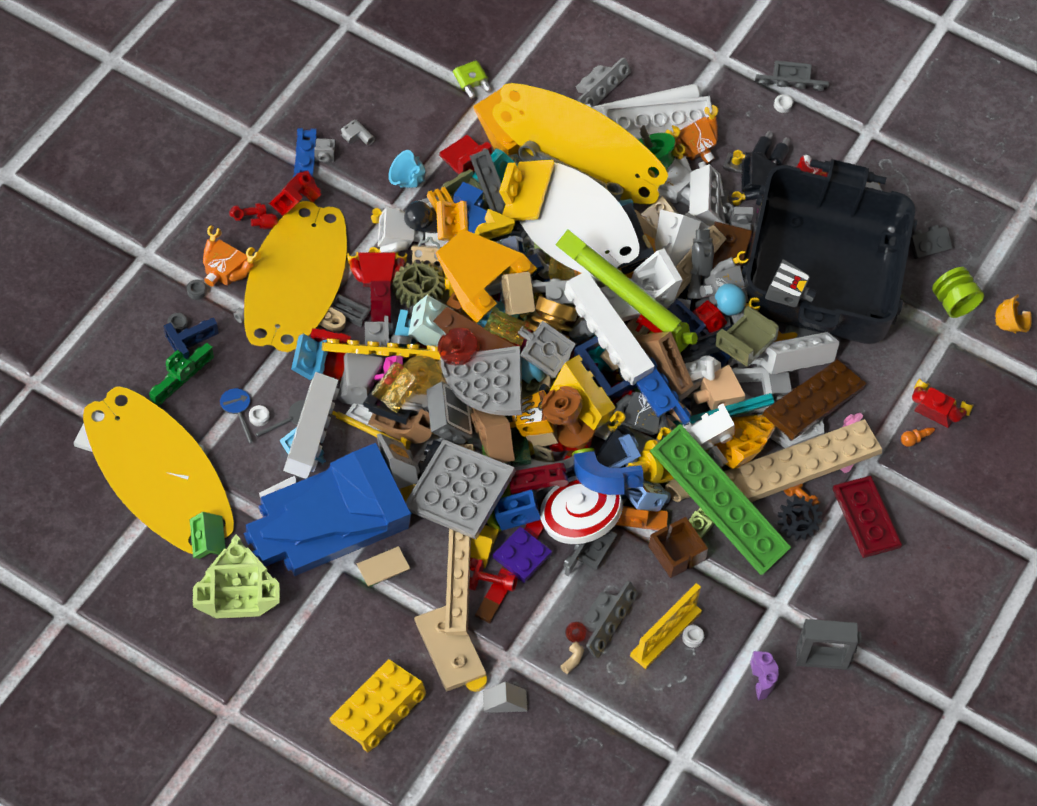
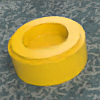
M484 676L468 682L466 687L473 692H479L485 688L487 677Z

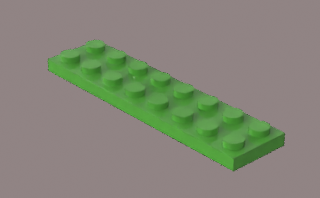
M681 424L650 450L760 575L764 574L791 548Z

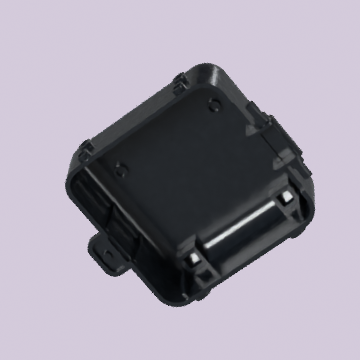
M811 159L809 166L827 172L826 177L801 171V168L789 165H780L773 168L768 174L766 183L761 184L760 192L757 196L756 205L759 207L749 248L748 261L743 265L742 269L744 287L749 301L754 297L759 299V302H753L751 305L753 307L760 306L758 312L775 322L819 333L828 332L832 336L863 344L880 342L887 335L891 325H895L903 305L900 295L912 234H914L917 226V219H914V203L908 196L899 192L891 191L890 193L865 187L866 183L871 182L885 185L887 177L875 175L867 167L835 159L825 160L824 162ZM782 260H786L810 276L806 287L817 291L812 302L800 298L797 307H792L765 299L768 288Z

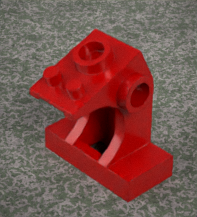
M307 170L297 173L269 204L284 216L303 198L300 194H303L313 203L321 196V189L316 186L314 178Z

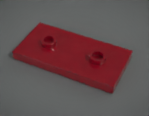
M871 475L833 485V492L862 558L901 548L902 543Z

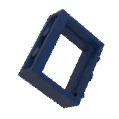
M596 336L576 347L573 357L580 355L582 358L581 363L587 372L591 371L594 375L592 379L599 388L602 387L609 399L613 401L637 388V385H631L629 381L625 380L612 388L588 354V352L600 346Z

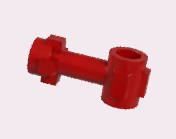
M256 203V207L240 209L238 205H235L230 209L229 216L233 217L236 221H240L243 216L257 215V218H259V215L266 214L265 204Z

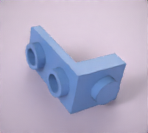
M625 434L618 438L628 457L609 466L610 468H619L623 465L627 467L628 463L637 462L636 458L641 455L637 449L639 445L634 436L631 437L630 434Z

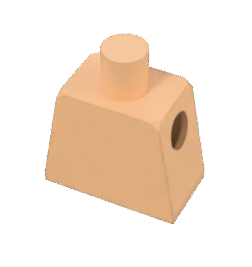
M730 365L716 371L715 379L712 381L704 377L701 382V391L693 394L697 404L707 401L711 410L717 409L721 404L727 406L744 401L746 396Z

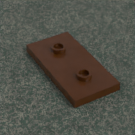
M715 221L714 226L723 234L726 240L714 253L713 269L724 260L731 257L733 259L736 258L739 252H746L752 230ZM741 254L739 259L744 261L745 254ZM737 263L736 266H739V265H740V269H741L742 264Z

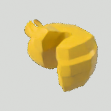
M654 439L646 442L640 453L641 456L638 457V462L628 463L627 467L641 465L643 478L651 483H663L674 480L672 475L650 452L658 444Z

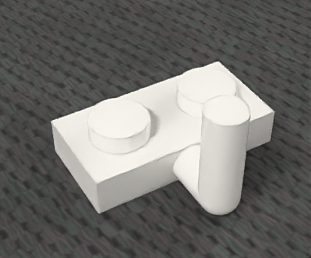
M709 355L685 364L692 381L702 377L712 381L715 379V372L721 369V363Z

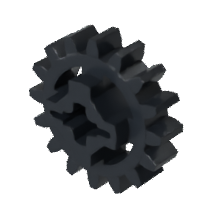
M794 496L793 502L787 499V506H780L783 512H778L777 517L782 518L778 520V525H783L781 532H788L787 538L794 535L795 541L798 540V537H802L803 541H806V535L813 538V531L819 532L820 528L817 525H822V520L818 518L822 516V512H817L818 504L812 505L813 499L807 502L805 501V496H802L801 500ZM795 506H802V508H797V509H795V508H793V507H795ZM809 511L813 514L814 522L809 518ZM786 515L788 516L789 519H791V525H790V526L788 525V523H787V521H786ZM802 515L803 520L796 521V518ZM802 528L807 529V530H804V531H797L798 529H802Z

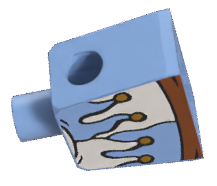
M644 478L643 487L624 489V494L635 508L639 510L658 512L664 503L667 504L671 499L670 492L665 491L660 483H651Z

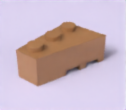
M472 408V413H470L471 423L475 426L476 433H478L487 457L502 463L515 461L510 423L505 415L489 414Z

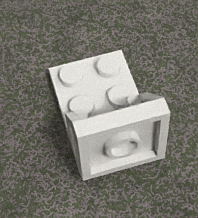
M665 249L657 250L634 270L631 278L634 283L665 308L674 302L683 280ZM607 286L600 288L623 322L638 318L641 315Z

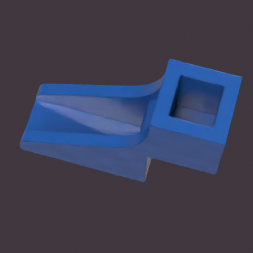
M463 182L454 194V203L460 201L467 202L468 230L475 233L476 228L480 224L486 223L485 216L487 211L482 209L484 205L483 191Z

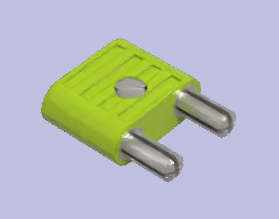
M479 61L470 62L453 70V74L463 91L467 92L470 99L476 96L472 88L479 85L483 86L486 93L492 91L487 82L488 77Z

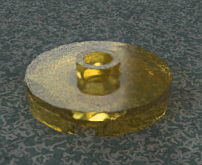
M428 356L410 358L402 369V382L404 386L418 395L427 394V389L440 383L442 380V369L439 363ZM419 372H424L425 374H424V375H419L418 373H419Z

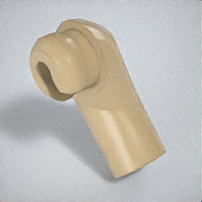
M574 642L569 647L573 655L561 665L562 671L566 674L580 663L584 653V647L580 646L578 642Z

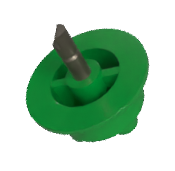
M645 125L640 128L642 138L639 141L657 157L667 171V168L674 161V156L671 153L676 144L674 136L669 133L649 135ZM656 167L648 169L652 170L654 174L659 175V170Z

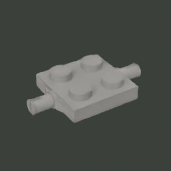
M544 321L540 322L533 333L523 326L518 331V334L527 339L526 346L520 356L551 378H555L564 363L569 361L571 351L576 344Z

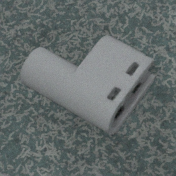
M353 120L341 129L343 132L341 136L349 144L361 139L369 146L375 141V137L358 120Z

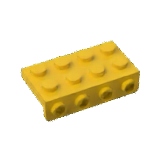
M388 659L329 719L333 725L362 744L366 752H370L378 746L380 741L394 729L395 725L402 718L409 714L410 710L417 703L423 700L426 690L421 680Z

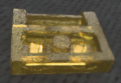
M494 306L484 330L505 338L512 343L521 345L524 337L518 334V331H520L522 326L528 330L531 322L517 319L499 311V308Z

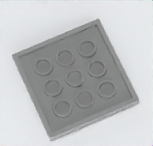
M443 439L405 503L411 513L477 539L516 470L515 467Z

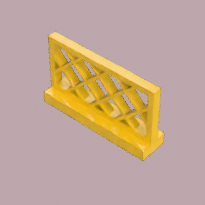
M696 583L640 639L639 645L631 652L630 657L643 668L647 669L683 633L684 629L701 615L702 610L697 607L701 590L700 585Z

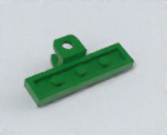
M206 343L202 347H198L188 359L183 357L181 351H175L166 360V370L169 373L160 384L155 385L149 392L150 401L157 406L161 405L214 358L213 347Z

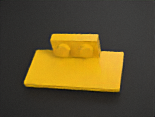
M554 160L519 162L518 166L515 162L508 163L499 190L506 204L502 215L514 221L538 219L555 164Z

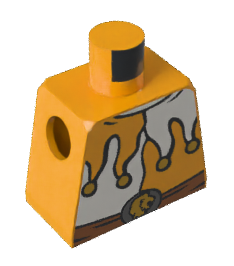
M544 390L522 399V415L506 417L510 423V428L517 427L524 437L554 432L553 424L547 421L541 408L542 401L547 395Z

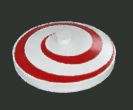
M576 476L568 478L566 486H555L548 492L540 509L541 521L546 532L557 541L567 544L587 543L602 537L615 526L623 509L621 495H608L592 491L583 486Z

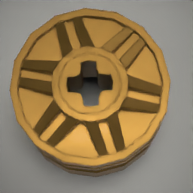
M539 296L535 309L542 312L543 315L542 317L532 316V319L537 322L544 321L570 339V336L562 333V331L572 332L573 329L565 325V322L576 321L578 315L576 307L566 306ZM530 324L529 329L535 331L539 325Z

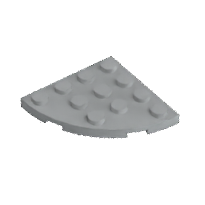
M520 346L440 357L444 378L454 394L462 402L474 409L489 414L522 415V362Z

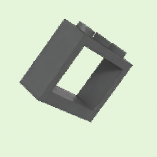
M805 619L796 645V666L847 670L849 663L853 662L854 653H857V644L861 642V632L858 631L857 623ZM813 642L845 644L843 648L812 646Z

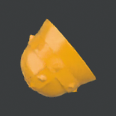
M1019 294L1011 299L1004 300L999 304L995 312L996 325L1002 330L1014 332L1015 334L1018 331L1028 332L1032 321L1031 312L1023 311L1022 315H1018L1019 302L1016 299L1019 297Z

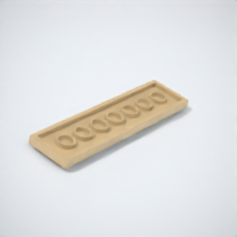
M864 419L750 461L739 468H731L723 472L747 499L753 502L882 454V448Z

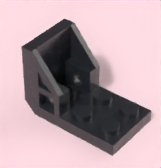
M632 202L623 205L622 208L635 230L639 243V254L629 263H623L618 266L617 269L624 275L634 272L638 266L654 254L649 240L643 233ZM623 247L620 250V255L626 256L632 251L631 247Z

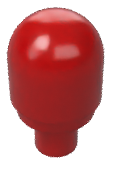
M274 214L259 215V218L251 219V226H260V229L263 230L273 229L278 223V218Z

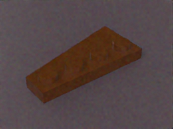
M446 307L433 320L465 353L515 347V345L449 307Z

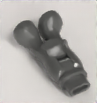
M710 229L696 230V238L693 239L691 252L692 269L690 272V286L687 292L688 298H705L701 297L699 290L701 286L706 285L705 279L710 277V272L713 270L714 247L712 243L713 238H710Z

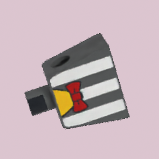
M782 260L768 288L765 299L797 307L800 298L812 302L817 291L806 287L810 278L808 274L786 260Z

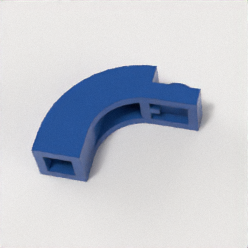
M594 451L574 454L576 477L583 486L592 491L608 495H623L624 489L643 487V469L641 465L610 468L597 461Z

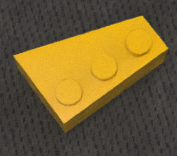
M577 355L564 363L550 391L553 389L555 391L560 390L562 386L576 389L583 400V408L578 417L591 429L596 430L609 421L616 407L602 387L599 388L592 379L594 375L591 371L587 372L581 363L582 358L580 355Z

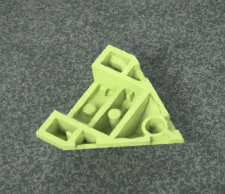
M237 534L232 538V543L228 548H224L207 569L203 579L193 587V607L215 618L261 616L280 603L279 582L272 578L267 572V568L252 551L243 545Z

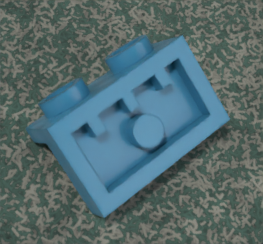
M304 333L300 335L291 370L308 380L313 379L315 372L322 374L328 351L322 350V342H327V340L317 342Z

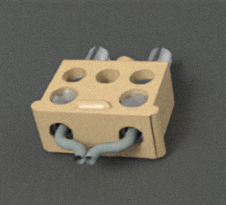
M427 237L426 240L420 241L418 245H412V265L414 260L418 259L421 262L423 260L425 265H427L425 261L428 260L431 262L432 267L437 266L435 262H439L435 253L441 248L440 244L433 241V237ZM430 239L431 243L436 244L437 246H427L421 244L427 243ZM440 264L439 266H437L438 271L443 272V268Z

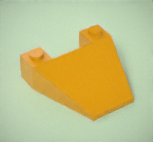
M500 88L474 105L473 108L494 150L497 148L504 151L513 160L519 156L518 151L521 146L498 125L492 114L493 108L496 104H500L502 99ZM510 91V99L512 101H519L520 94L516 91ZM503 111L501 118L509 122L512 120V115L508 111Z
M465 229L461 230L435 253L462 309L475 323H478L497 304L484 290L501 274L530 272L531 276L537 269L523 253Z

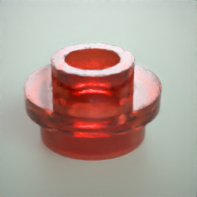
M577 621L570 623L565 630L567 639L573 643L581 642L587 633L586 627ZM574 629H579L578 633L572 634V631Z

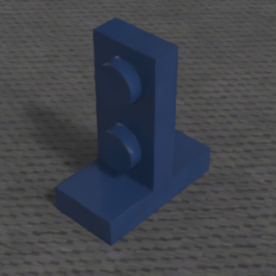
M214 317L204 320L192 328L184 329L179 334L171 322L163 326L165 337L174 351H181L185 359L190 357L187 348L219 334Z

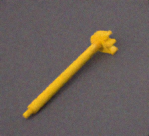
M332 411V415L336 416L337 419L376 438L377 434L380 433L386 435L341 412ZM401 437L399 442H402L406 450H409L411 441Z

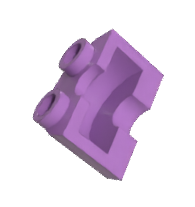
M753 651L750 665L752 674L758 676L759 683H756L755 688L759 701L767 698L773 691L779 676V668L769 652Z

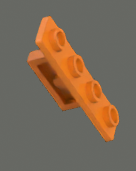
M623 506L621 516L615 525L660 530L667 526L668 512L662 510L658 512L639 510L635 507Z

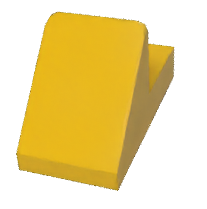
M488 209L485 216L486 223L480 224L474 234L486 239H492L511 233L515 222L509 217Z
M487 525L483 527L477 539H471L470 557L483 560L484 568L487 566L499 533V529H494Z

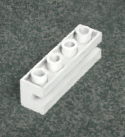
M828 332L773 342L764 351L769 356L762 357L760 365L769 373L778 374L832 363L835 361L839 341Z

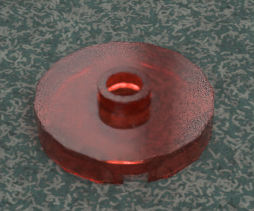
M465 328L449 330V333L443 334L438 342L439 355L449 365H464L470 362L478 351V341L475 335Z

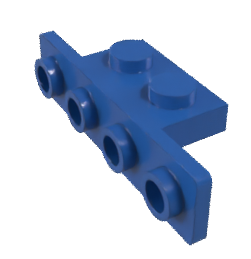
M650 357L649 359L654 364V370L651 374L636 382L637 387L658 418L674 409L683 425H688L690 423L689 418H691L690 413L685 407H681L678 402L680 399L677 393L669 389L667 378L664 374L660 375L656 369L658 366L655 360Z

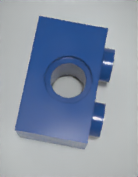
M532 490L501 498L494 508L495 517L502 531L541 520L538 502Z

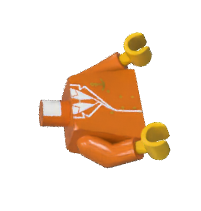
M712 105L711 113L708 107L704 108L705 114L709 116L708 118L704 116L681 130L677 126H672L673 133L671 130H666V133L674 136L676 141L675 147L678 152L677 145L683 144L685 146L683 156L689 157L690 160L701 156L702 160L708 164L715 159L711 150L716 146L718 140L716 118L718 108Z
M210 226L207 230L210 239H207L203 256V264L207 274L204 281L213 287L218 281L225 285H230L232 282L246 278L254 265L253 261L260 259V252H256L252 256L255 248H248L246 254L220 239L215 241L216 238L221 236L222 232L220 228H217L216 234L213 235L214 226Z

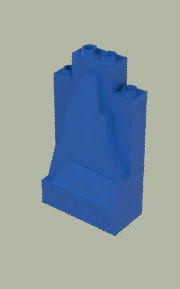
M374 443L330 463V467L324 472L262 496L261 505L258 507L263 518L246 524L244 537L248 545L252 544L254 548L252 553L265 567L284 559L287 570H291L293 575L296 576L409 529L411 513L377 444Z

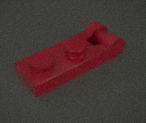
M555 463L517 470L509 483L511 494L551 486H566L568 484V477L565 475V464Z

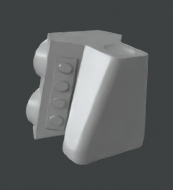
M345 353L344 372L337 398L345 404L363 405L364 400L377 382V380H374L375 375L382 374L384 359L377 356Z

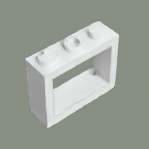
M737 367L732 369L738 382L762 381L764 395L772 394L769 372L765 368L753 367L742 369ZM769 406L733 417L763 415L764 410Z

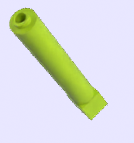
M569 229L555 244L661 331H671L674 336L682 328L680 323L682 321Z

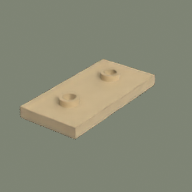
M446 606L416 616L414 621L447 692L486 676V672L469 635L446 636Z

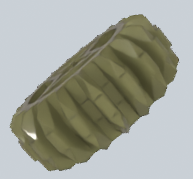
M414 260L413 265L407 263L406 268L400 267L393 280L395 297L397 300H400L401 305L406 304L407 308L415 306L426 295L439 301V299H442L445 291V279L442 271H438L437 266L432 267L431 263L425 265L423 260L420 264H417Z

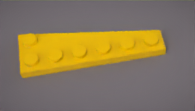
M327 338V342H322V350L330 352L375 353L376 355H397L402 357L415 356L436 360L447 356V352L443 351L442 347L427 345V349L419 348L418 344H407V347H399V343L387 342V346H379V342L367 341V345L359 344L358 340H347V343H339V339Z

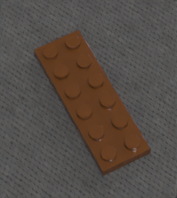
M837 359L766 408L763 416L791 440H794L862 391L867 383Z

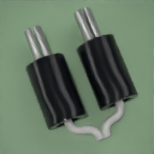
M768 131L765 136L760 137L752 152H760L766 156L772 145L771 138L773 133ZM784 138L782 143H778L769 158L777 166L782 165L789 152V138Z

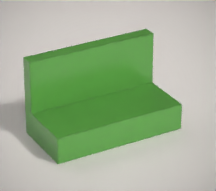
M201 512L189 519L193 558L201 559L210 553L220 555L225 548L222 516Z

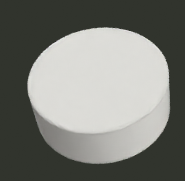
M779 95L775 98L774 108L778 112L787 113L792 109L793 100L790 96Z
M261 405L251 408L249 411L250 422L255 426L267 424L270 419L268 409Z
M696 625L686 627L682 635L683 642L693 648L700 646L704 639L703 630Z

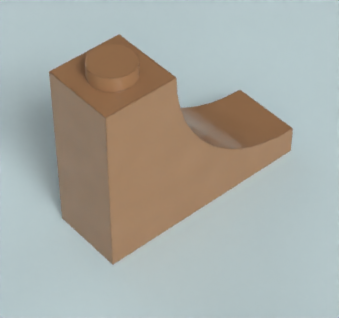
M671 331L643 334L634 337L648 357H652L658 366L656 369L660 374L665 375L669 385L677 395H682L694 386Z

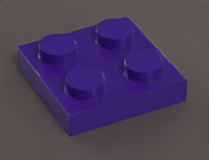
M519 527L493 554V559L512 574L517 575L525 583L552 555V551L522 527Z

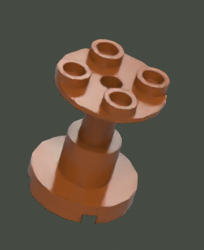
M562 386L560 390L555 391L553 389L544 397L541 404L543 414L547 421L559 425L557 437L560 443L570 448H584L594 436L596 430L591 429L578 417L583 408V400L578 391L573 387Z

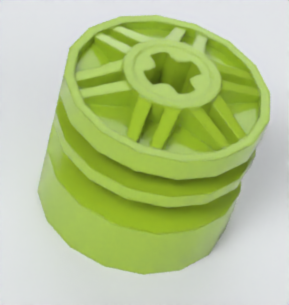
M957 267L944 273L936 280L932 287L933 293L937 296L939 302H942L943 308L951 318H958L968 314L978 307L984 299L983 291L974 282L972 275L969 274L965 267Z

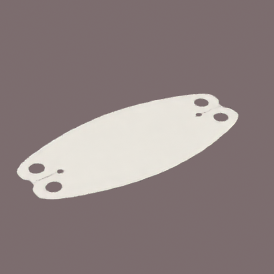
M554 162L555 164L538 219L519 220L530 238L555 260L581 273L587 270L555 245L567 229L616 268L623 263H629L634 260L639 254L638 239L629 217L619 202L608 190L587 175ZM623 247H631L632 251L626 256L620 255V250Z

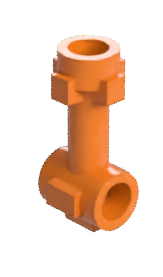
M803 484L783 490L787 496L795 494L800 499L802 496H805V501L807 502L813 499V506L820 503L815 495L809 496L801 489Z

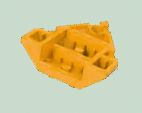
M763 415L731 418L734 423L733 438L726 443L719 442L714 445V447H718L728 461L726 465L730 468H739L741 465L750 462L762 450L775 430L776 426L766 417H763Z

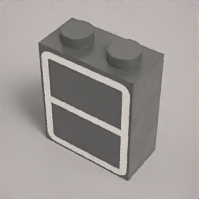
M440 382L427 389L431 432L457 445L473 438L470 406L457 398L450 385L444 382Z

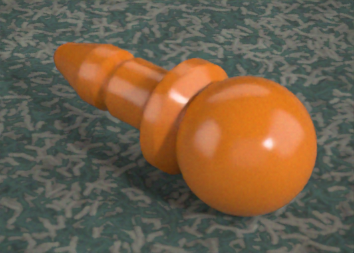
M935 428L906 431L901 435V442L904 446L911 447L915 443L921 442V438L931 435Z

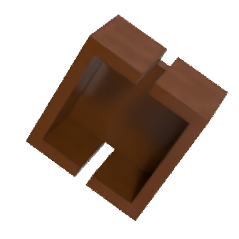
M686 517L670 524L669 529L666 526L650 535L648 546L670 579L686 571L687 565L689 568H692L706 560L708 548Z

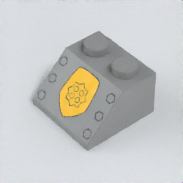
M381 433L377 434L379 450L398 489L416 484L418 482L417 474H420L417 462H413L411 451L406 450L402 442Z

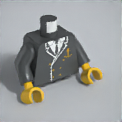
M633 392L630 395H625L615 404L616 409L610 421L612 422L616 419L618 426L624 425L649 435L657 434L659 431L658 440H661L662 436L666 437L671 432L668 428L666 415L664 414L658 418L642 393Z

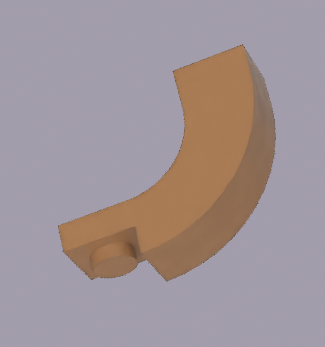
M420 409L416 416L410 417L406 425L372 413L368 425L385 432L386 435L399 441L403 437L411 441V444L423 443L432 435L429 412Z

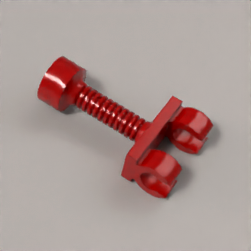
M470 557V571H474L472 578L470 577L469 589L475 591L479 580L504 585L505 590L515 591L518 581L517 575L507 574L506 577L483 572V560Z

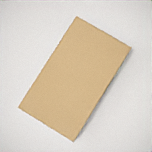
M399 546L357 563L368 587L410 570Z

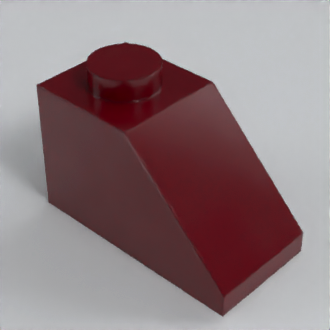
M370 281L371 322H384V316H388V323H391L390 281Z

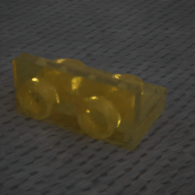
M394 362L376 385L372 395L381 399L392 411L397 413L420 379L406 366Z

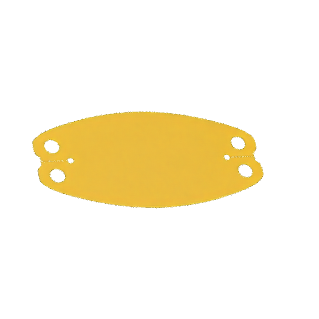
M511 83L503 85L500 92L501 102L495 105L492 114L498 125L519 146H522L526 141H533L538 144L541 152L606 184H619L623 188L621 200L632 199L633 203L639 204L656 203L659 197L658 188L667 181L668 173L657 157L627 130L595 109L564 95L523 84ZM510 91H517L520 94V100L512 101L509 97ZM508 111L512 115V120L509 122L504 121L501 118V113ZM525 147V151L534 156L532 150ZM656 167L659 170V176L651 177L648 174V169ZM635 174H639L640 177L636 178ZM639 188H648L650 195L642 197L638 192Z
M309 201L299 202L278 221L277 225L274 226L258 251L261 257L259 260L253 261L254 265L250 270L245 291V332L252 345L262 347L271 345L279 351L291 352L296 349L298 337L303 333L310 336L312 328H316L327 313L341 284L346 261V225L344 216L338 208L329 206L321 208ZM307 208L311 214L308 217H301L299 210ZM327 214H333L336 216V221L328 223L324 220V217ZM259 328L265 329L267 332L266 337L257 338L254 335L255 330ZM287 334L291 335L294 340L291 344H284L281 342V337Z
M124 387L111 389L105 399L100 402L94 401L84 408L83 421L85 431L103 475L120 500L147 527L174 546L190 554H193L192 545L188 542L191 536L189 519L201 512L222 516V519L225 521V527L223 528L224 538L232 534L234 528L233 515L222 483L204 451L174 418L142 395ZM125 395L128 398L127 404L124 406L116 405V397ZM96 410L102 411L104 413L103 420L99 422L92 420V413ZM116 416H119V417H120V419H119L118 421L115 420V417H116ZM172 474L189 476L187 480Z

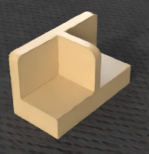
M530 272L501 275L506 315L534 312L535 305Z

